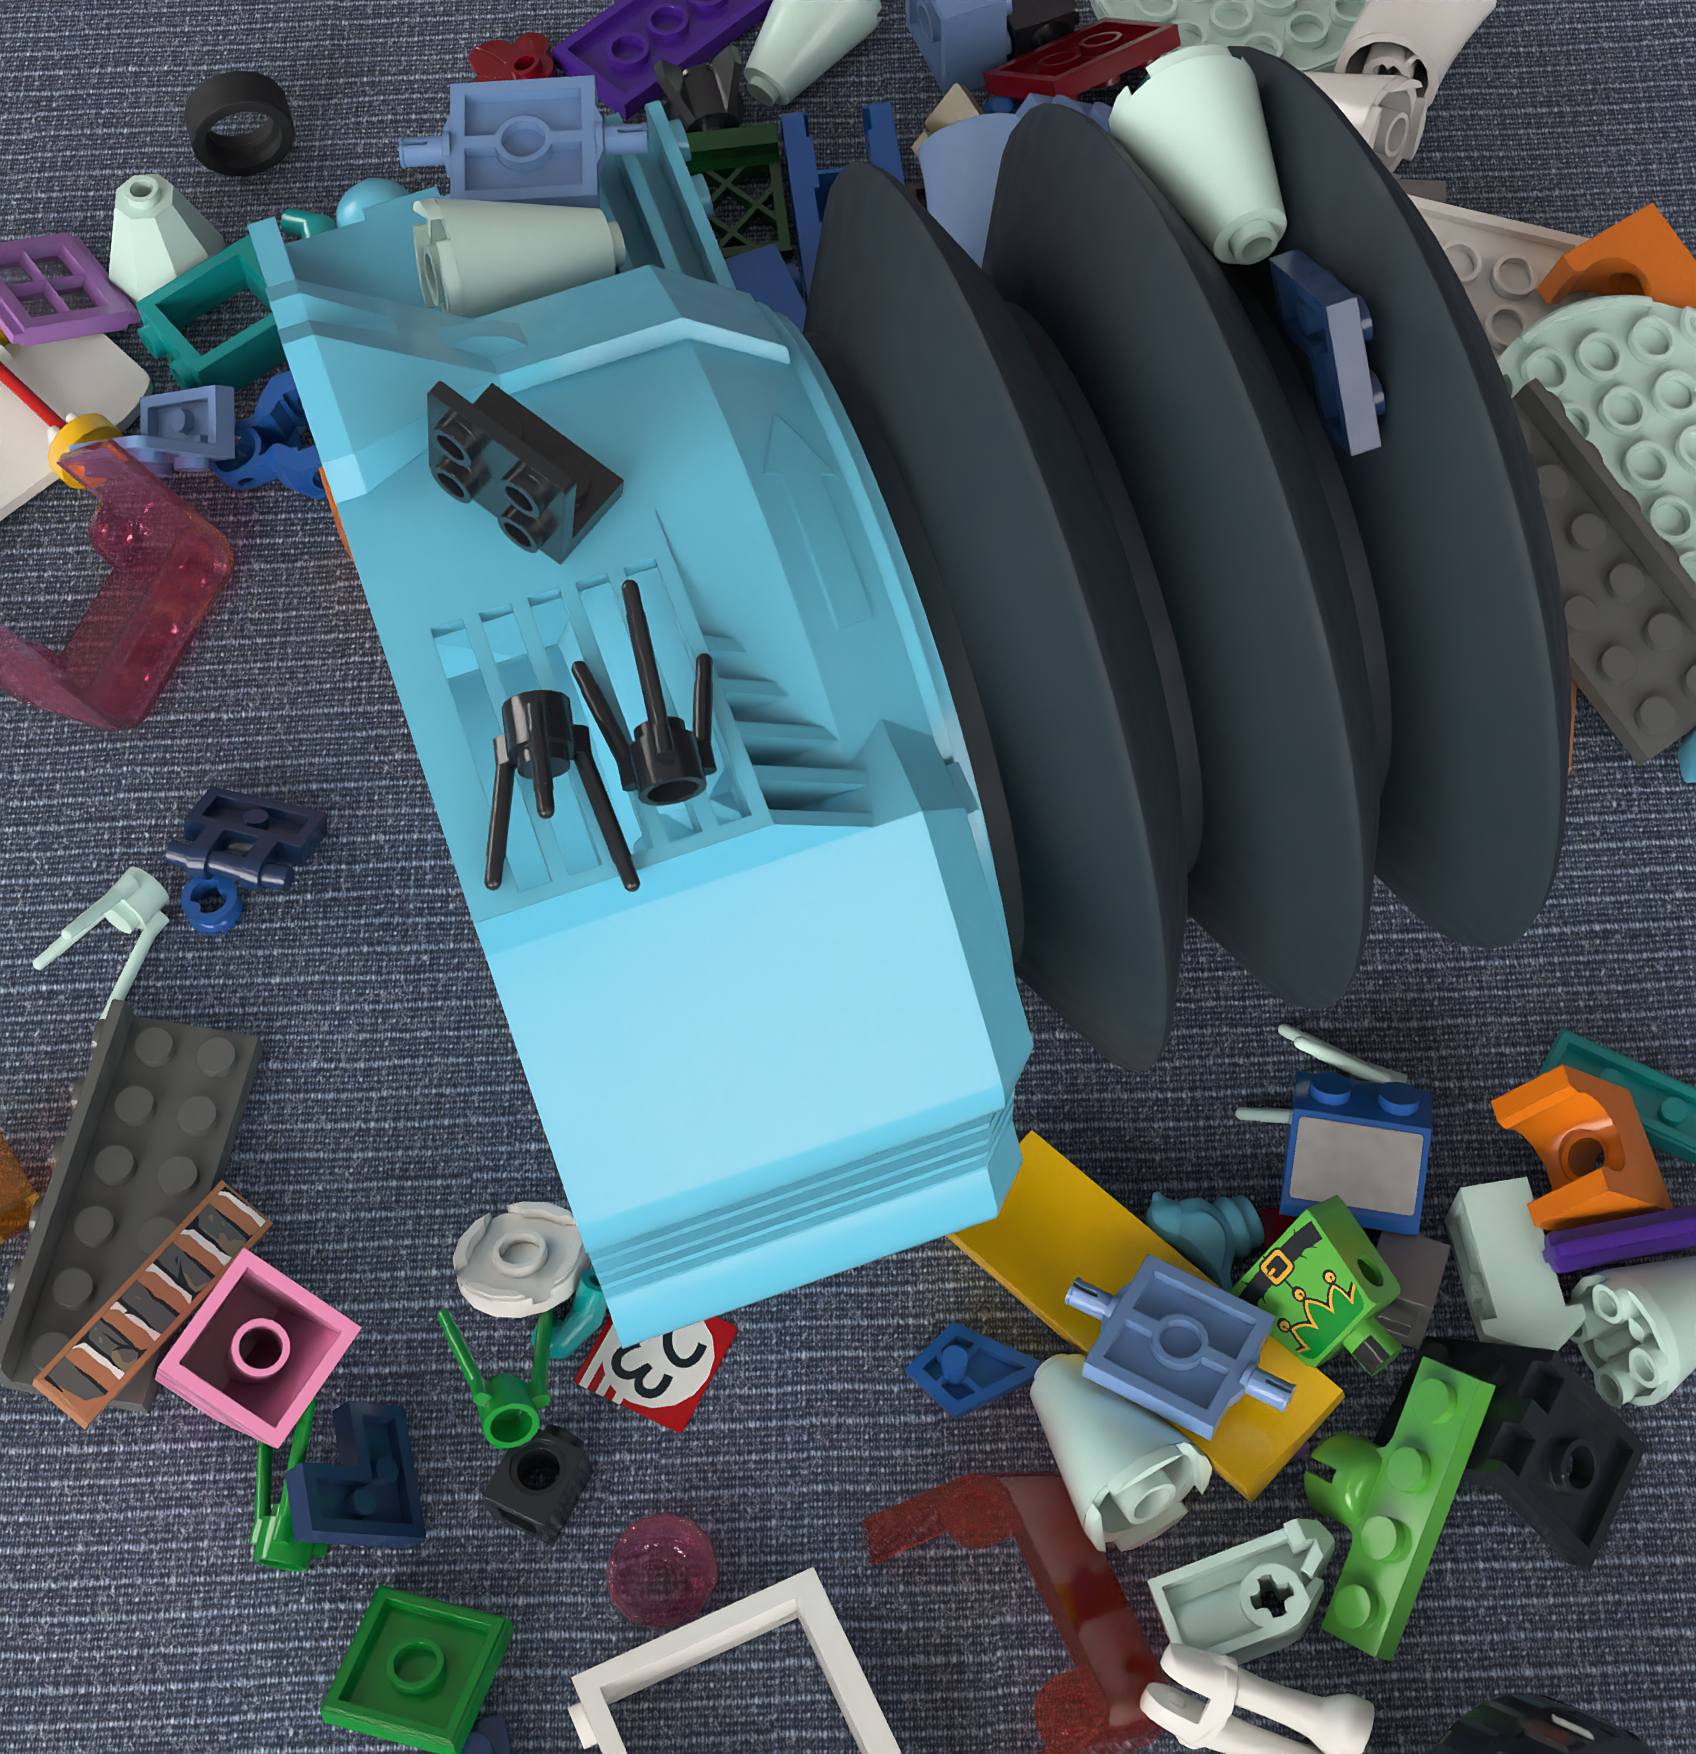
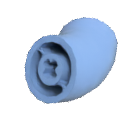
M982 114L960 120L938 130L926 138L918 148V160L923 176L927 211L981 269L1002 153L1011 131L1021 120L1015 114Z

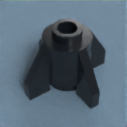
M729 44L712 60L713 66L706 64L694 65L682 72L681 67L662 59L653 65L658 83L670 99L663 106L668 122L680 119L685 133L740 127L746 109L741 93L738 92L742 61L737 47Z

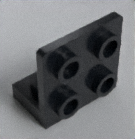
M438 381L427 393L428 452L432 476L440 487L456 500L466 504L474 500L497 517L501 530L523 550L536 553L540 549L561 565L622 496L624 486L622 478L494 383H491L473 404L442 381Z

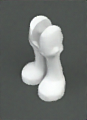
M1170 1643L1167 1646L1160 1664L1163 1670L1175 1681L1208 1697L1207 1703L1174 1687L1157 1682L1147 1685L1140 1700V1709L1155 1723L1176 1735L1181 1745H1185L1190 1749L1206 1747L1225 1754H1362L1370 1737L1375 1714L1374 1705L1357 1695L1345 1693L1321 1697L1265 1680L1238 1667L1236 1658L1227 1655H1217L1196 1647L1177 1643ZM1234 1705L1281 1723L1303 1734L1316 1746L1289 1739L1231 1715Z

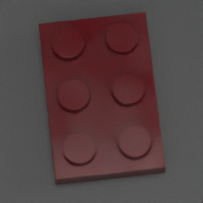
M1104 17L984 72L983 76L987 94L1011 97V101L1015 104L1023 103L1029 93L1051 97L1064 95L1073 101H1079V93L1090 88L1099 89L1112 86L1121 80L1120 74L1130 69H1145L1159 59L1160 55L1181 46L1178 25Z

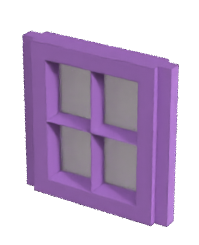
M67 232L0 242V329L12 344L20 343L22 347L125 330L128 329V324L139 323V312L125 294L109 281V274L78 235L70 236Z

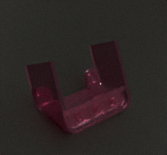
M108 438L63 453L56 463L101 500L89 522V538L95 551L110 563L114 569L60 656L41 643H25L0 623V688L20 702L104 731L118 732L139 726L148 716L230 578L235 565V555L230 541L221 531L115 440Z

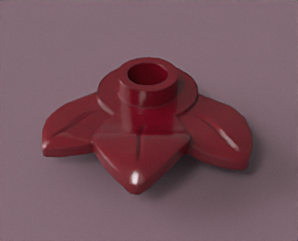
M525 32L513 44L503 40H490L475 47L468 56L472 69L478 75L473 82L555 78L556 66L549 56L552 48L549 40L540 33Z

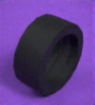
M236 70L218 74L199 84L186 102L184 118L195 158L211 171L226 176H248L261 173L280 163L292 149L296 132L285 91L270 77L257 72ZM240 112H259L270 117L263 126L243 135L226 136L209 131L216 122L228 115Z

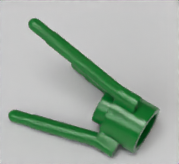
M446 1308L439 1310L437 1313L438 1320L470 1386L473 1401L478 1408L485 1438L499 1450L521 1446L530 1441L537 1433L540 1425L537 1410L547 1406L551 1401L547 1388V1375L553 1326V1308L539 1313L531 1382L529 1383L510 1373L496 1374L485 1380L451 1312Z
M315 1397L296 1423L287 1471L299 1463L305 1462L316 1405ZM258 1441L255 1518L249 1539V1544L256 1546L252 1560L277 1569L307 1572L311 1556L326 1558L329 1544L295 1542L286 1478L280 1504H273L271 1511L273 1448L268 1444Z

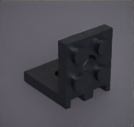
M1426 1336L1388 1413L1384 1417L1373 1443L1385 1447L1392 1439L1423 1356L1440 1361L1495 1385V1390L1460 1481L1491 1486L1569 1565L1591 1568L1647 1446L1556 1350ZM1570 1454H1572L1573 1467L1568 1479L1567 1462Z

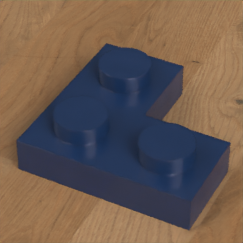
M1299 249L1269 258L1281 330L1310 356L1322 429L1350 456L1381 447L1377 416L1383 415L1385 412V399L1377 375L1368 367L1365 342L1371 341L1373 338V324L1364 299L1358 293L1353 294L1336 280L1334 274L1329 269L1324 270Z
M347 1401L332 1411L340 1465L301 1462L285 1472L295 1542L409 1549L427 1537L404 1406Z

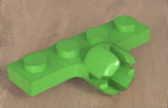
M1423 1356L1394 1435L1385 1447L1376 1445L1357 1435L1339 1432L1324 1439L1315 1448L1311 1457L1336 1469V1472L1331 1482L1311 1471L1305 1470L1304 1491L1310 1505L1319 1513L1347 1526L1352 1533L1351 1548L1321 1629L1375 1658L1393 1661L1495 1390V1385L1440 1361Z

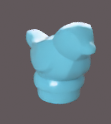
M1156 1191L1152 1195V1203L1145 1215L1146 1226L1165 1242L1172 1245L1183 1257L1200 1271H1203L1208 1278L1226 1292L1233 1288L1230 1274L1234 1258L1249 1256L1251 1249L1261 1246L1264 1242V1231L1260 1218L1252 1203L1243 1195H1238L1231 1199L1225 1196L1220 1197L1211 1204L1202 1198H1185L1175 1201L1164 1197L1159 1191Z

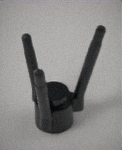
M626 580L623 582L621 590L648 721L641 723L634 729L635 741L631 745L626 740L587 664L584 661H576L573 663L571 671L617 763L622 790L626 792L637 790L638 799L647 805L664 806L677 804L701 794L707 786L706 776L717 771L711 745L713 660L707 653L697 656L692 731L686 730L683 719L667 716L639 586L634 580Z
M533 690L512 696L504 702L501 708L504 734L493 739L496 770L486 850L487 860L484 878L486 888L495 891L502 884L515 768H517L520 776L532 779L537 813L539 817L549 819L555 812L553 778L566 773L570 769V760H574L623 886L629 892L637 891L641 885L640 879L593 758L589 727L574 724L570 698L562 692Z

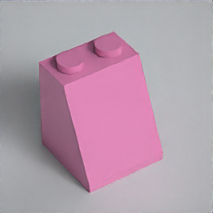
M243 1247L158 1366L155 1380L209 1417L278 1449L362 1327Z

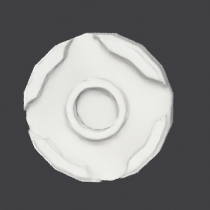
M523 1201L507 1205L508 1213L501 1214L493 1219L490 1213L476 1220L459 1238L453 1255L454 1270L460 1292L473 1308L494 1317L522 1318L548 1311L570 1298L576 1291L581 1275L585 1270H588L591 1260L589 1254L585 1251L573 1214L569 1210L549 1202Z

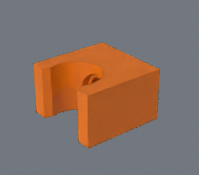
M1652 202L1563 254L1536 289L1548 305L1559 304L1569 294L1578 291H1588L1602 296H1649L1653 302L1667 304L1680 309H1684L1686 306L1696 309V260Z
M1562 1064L1490 1101L1498 1123L1505 1129H1513L1522 1134L1533 1146L1548 1173L1552 1191L1527 1203L1534 1226L1553 1232L1673 1209L1629 1089ZM1604 1150L1603 1166L1594 1170L1595 1160L1599 1153Z

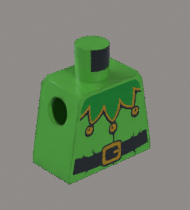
M1338 1195L1307 1208L1228 1292L1275 1315L1276 1318L1270 1335L1302 1362L1314 1368L1347 1349L1371 1376H1374L1403 1350L1399 1342L1377 1319L1400 1294V1284Z

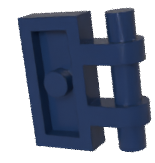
M211 786L184 819L185 840L192 841L193 843L178 840L170 841L166 849L165 860L169 865L186 868L189 876L210 880L216 875L238 880L242 888L252 891L264 892L266 888H272L287 892L293 883L294 869L293 867L281 864L303 867L327 834V813ZM225 851H235V852L244 853V854H247V855H246V856H242V855H238V854H234V853H229V852H225Z

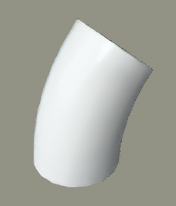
M1368 0L1345 40L1334 68V73L1408 76L1421 82L1423 87L1416 88L1417 96L1426 99L1428 108L1433 103L1437 90L1452 62L1480 24L1494 10L1497 0Z

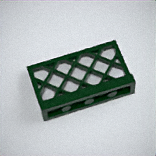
M776 123L686 133L692 159L685 162L690 176L701 173L705 181L717 188L711 196L714 211L727 196L748 209L733 228L714 215L707 217L712 230L724 237L718 243L723 258L727 259L775 243L783 260L792 259ZM770 174L771 186L758 200H755L736 187L747 176ZM772 201L775 213L767 208ZM759 217L777 229L778 242L754 244L744 237L743 233Z

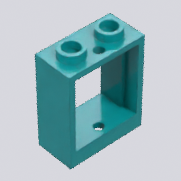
M250 234L135 303L144 325L138 329V334L143 344L155 359L164 356L170 363L168 365L169 369L182 390L222 385L234 387L235 393L287 361L278 333V327L265 288H267ZM248 287L271 314L201 356L178 329Z

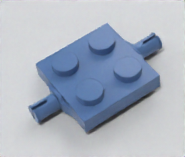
M595 75L450 84V115L443 127L442 135L399 137V158L402 169L407 167L445 165L446 172L450 178V198L569 207L600 209V174L606 163V155L649 154L647 122H643V124L604 126L603 118L598 111Z
M1150 1254L1145 1258L1133 1280L1119 1289L1115 1295L1082 1280L1080 1277L1075 1278L1073 1285L1068 1290L1065 1298L1066 1305H1070L1101 1321L1100 1335L1083 1363L1082 1376L1210 1441L1228 1409L1242 1399L1245 1393L1280 1410L1282 1413L1286 1411L1297 1385L1291 1384L1258 1367L1260 1352L1273 1330L1275 1315Z

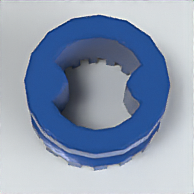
M216 875L210 880L193 877L184 886L181 894V906L190 924L196 931L199 930L203 935L210 933L211 936H217V932L225 934L227 933L226 929L230 927L234 929L236 927L235 922L237 920L241 921V912H244L243 900L232 879ZM211 892H214L215 895L220 893L223 901L226 903L215 912L204 913L199 900L203 902L206 894L208 897L212 896Z

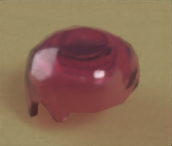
M664 1512L640 1518L626 1528L608 1558L605 1576L608 1580L606 1586L613 1605L632 1624L662 1631L688 1623L704 1607L717 1583L719 1569L713 1540L692 1519Z

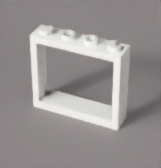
M814 1567L571 1677L580 1702L567 1709L584 1750L598 1744L602 1754H627L607 1705L798 1618L861 1754H902Z

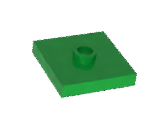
M379 1584L319 1710L324 1723L436 1754H461L514 1633L511 1619Z

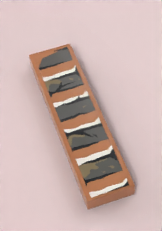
M221 1180L34 1378L32 1385L86 1430L207 1299L243 1247L251 1251L270 1230L273 1223Z

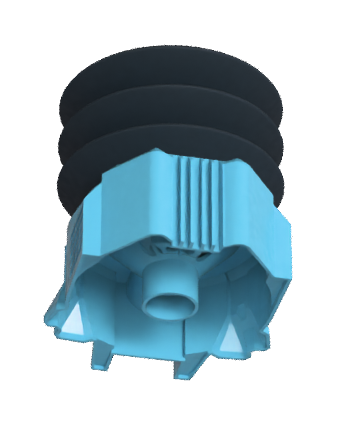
M1227 46L1232 57L1240 60L1243 57L1255 75L1287 219L1285 233L1275 250L1265 259L1249 265L1227 264L1219 261L1113 136L1092 118L1073 108L1052 103H1042L1029 109L1009 135L1002 153L982 269L897 178L882 167L856 160L845 165L829 190L803 333L799 331L787 316L778 311L773 312L767 305L761 302H755L749 293L736 290L707 218L714 215V209L706 181L701 173L690 176L685 162L691 161L692 158L684 127L680 119L668 122L659 100L645 104L649 132V154L606 155V163L600 174V209L605 215L607 222L616 221L620 226L625 245V265L615 267V275L481 317L471 319L444 313L441 307L426 309L416 263L413 225L427 223V219L415 212L413 206L414 202L431 197L450 198V194L440 197L437 186L362 208L365 217L363 221L287 244L283 243L275 216L247 224L267 285L265 290L278 327L280 340L346 534L467 906L486 956L581 1240L594 1267L622 1349L995 1219L1023 1163L1012 1120L1015 1085L1034 1048L1017 989L1015 974L1108 1061L1124 1069L1141 1072L1149 1070L1166 1048L1171 1033L1187 913L1269 992L1289 1004L1312 1010H1320L1331 1007L1345 994L1360 968L1368 935L1374 874L1419 919L1435 931L1456 942L1472 947L1495 949L1512 944L1527 932L1546 904L1557 875L1564 839L1572 704L1568 633L1560 577L1550 528L1539 489L1540 480L1532 453L1528 451L1518 416L1482 324L1456 271L1436 236L1413 201L1338 105L1311 78L1286 60L1250 46ZM619 112L604 117L605 126L624 125ZM1299 249L1324 270L1329 269L1334 274L1336 280L1353 294L1358 293L1364 299L1373 324V338L1371 341L1365 342L1368 367L1377 375L1385 399V412L1383 415L1377 416L1381 447L1350 456L1322 429L1310 356L1281 330L1269 258ZM438 381L444 382L472 404L491 383H494L624 480L622 496L561 565L540 549L536 553L523 550L501 530L497 517L474 500L468 504L456 500L436 482L429 467L427 393ZM626 580H634L639 586L667 716L683 719L686 730L692 731L697 656L707 653L713 660L711 745L717 771L706 776L707 786L701 794L677 804L664 806L647 805L638 799L637 790L630 792L622 790L617 763L571 671V667L576 661H584L587 664L626 740L631 745L635 741L634 729L641 723L648 721L621 590V586ZM533 690L562 692L570 698L574 724L589 727L593 758L640 879L641 885L637 891L629 892L623 886L574 760H570V769L566 773L553 778L555 812L549 819H543L537 813L532 779L520 776L517 768H515L502 884L495 891L486 888L484 884L487 860L486 850L496 770L493 739L504 734L501 708L504 702L512 696Z

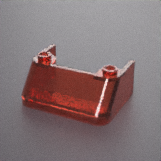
M1049 1471L966 1474L862 1520L865 1550L871 1566L944 1533H948L960 1545L974 1549L987 1548L1014 1537L1075 1666L1074 1669L1048 1681L1037 1696L1034 1710L1035 1723L1046 1749L1036 1754H1127L1155 1741L1165 1732L1166 1729L1151 1720L1140 1709V1700L1143 1691L1149 1683L1157 1682L1166 1685L1168 1683L1104 1552L1098 1551L1091 1540L1085 1535L1061 1476Z

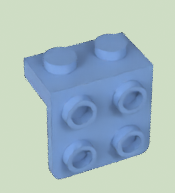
M210 385L140 397L141 435L69 445V458L88 461V470L96 472L125 471V465L137 466V476L150 478L172 477L173 467L175 471L179 472L211 471L210 462L235 458L234 428L236 425V415L234 411V387Z

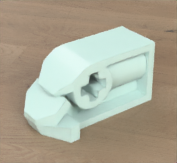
M1522 1177L1460 1187L1444 1222L1479 1341L1558 1351L1583 1324L1587 1316L1583 1304L1565 1305L1556 1272L1552 1270L1549 1263L1544 1261L1542 1251L1545 1249V1235L1542 1228L1534 1226L1527 1207V1203L1534 1200L1528 1178Z
M1296 1518L1283 1523V1528L1147 1580L1152 1599L1169 1642L1196 1647L1217 1655H1227L1236 1658L1238 1665L1288 1647L1301 1638L1312 1620L1324 1591V1580L1321 1578L1335 1550V1541L1332 1534L1318 1520ZM1273 1591L1278 1600H1285V1614L1281 1617L1273 1618L1268 1608H1262L1261 1595L1263 1593Z

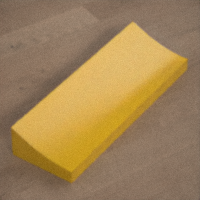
M1033 1130L1019 1143L1023 1163L998 1216L995 1219L946 1236L1075 1350L1085 1356H1088L1100 1335L1101 1321L1065 1304L1068 1290L1073 1285L1076 1277H1080L1082 1280L1115 1295L1119 1289L1133 1280L1145 1258L1150 1254L1220 1288ZM1271 1335L1260 1352L1258 1367L1291 1384L1297 1385L1295 1393L1284 1413L1245 1393L1242 1399L1228 1409L1211 1441L1164 1418L1194 1443L1192 1445L1196 1444L1207 1457L1212 1469L1251 1503L1345 1398L1344 1392L1339 1386L1317 1368L1306 1365Z

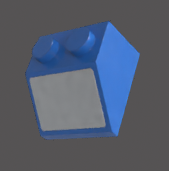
M1297 1071L1285 1139L1279 1214L1299 1217L1307 1208L1338 1195L1361 1227L1418 1236L1432 1131V1091L1416 1089L1402 1082L1381 1084L1348 1079L1335 1072H1319L1315 1074Z

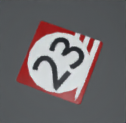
M610 1315L577 1373L575 1383L675 1432L681 1433L684 1431L735 1337L737 1327L715 1316L622 1349Z

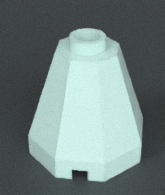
M159 174L134 175L116 189L108 279L125 294L137 311L136 302L226 248L223 236L171 183Z

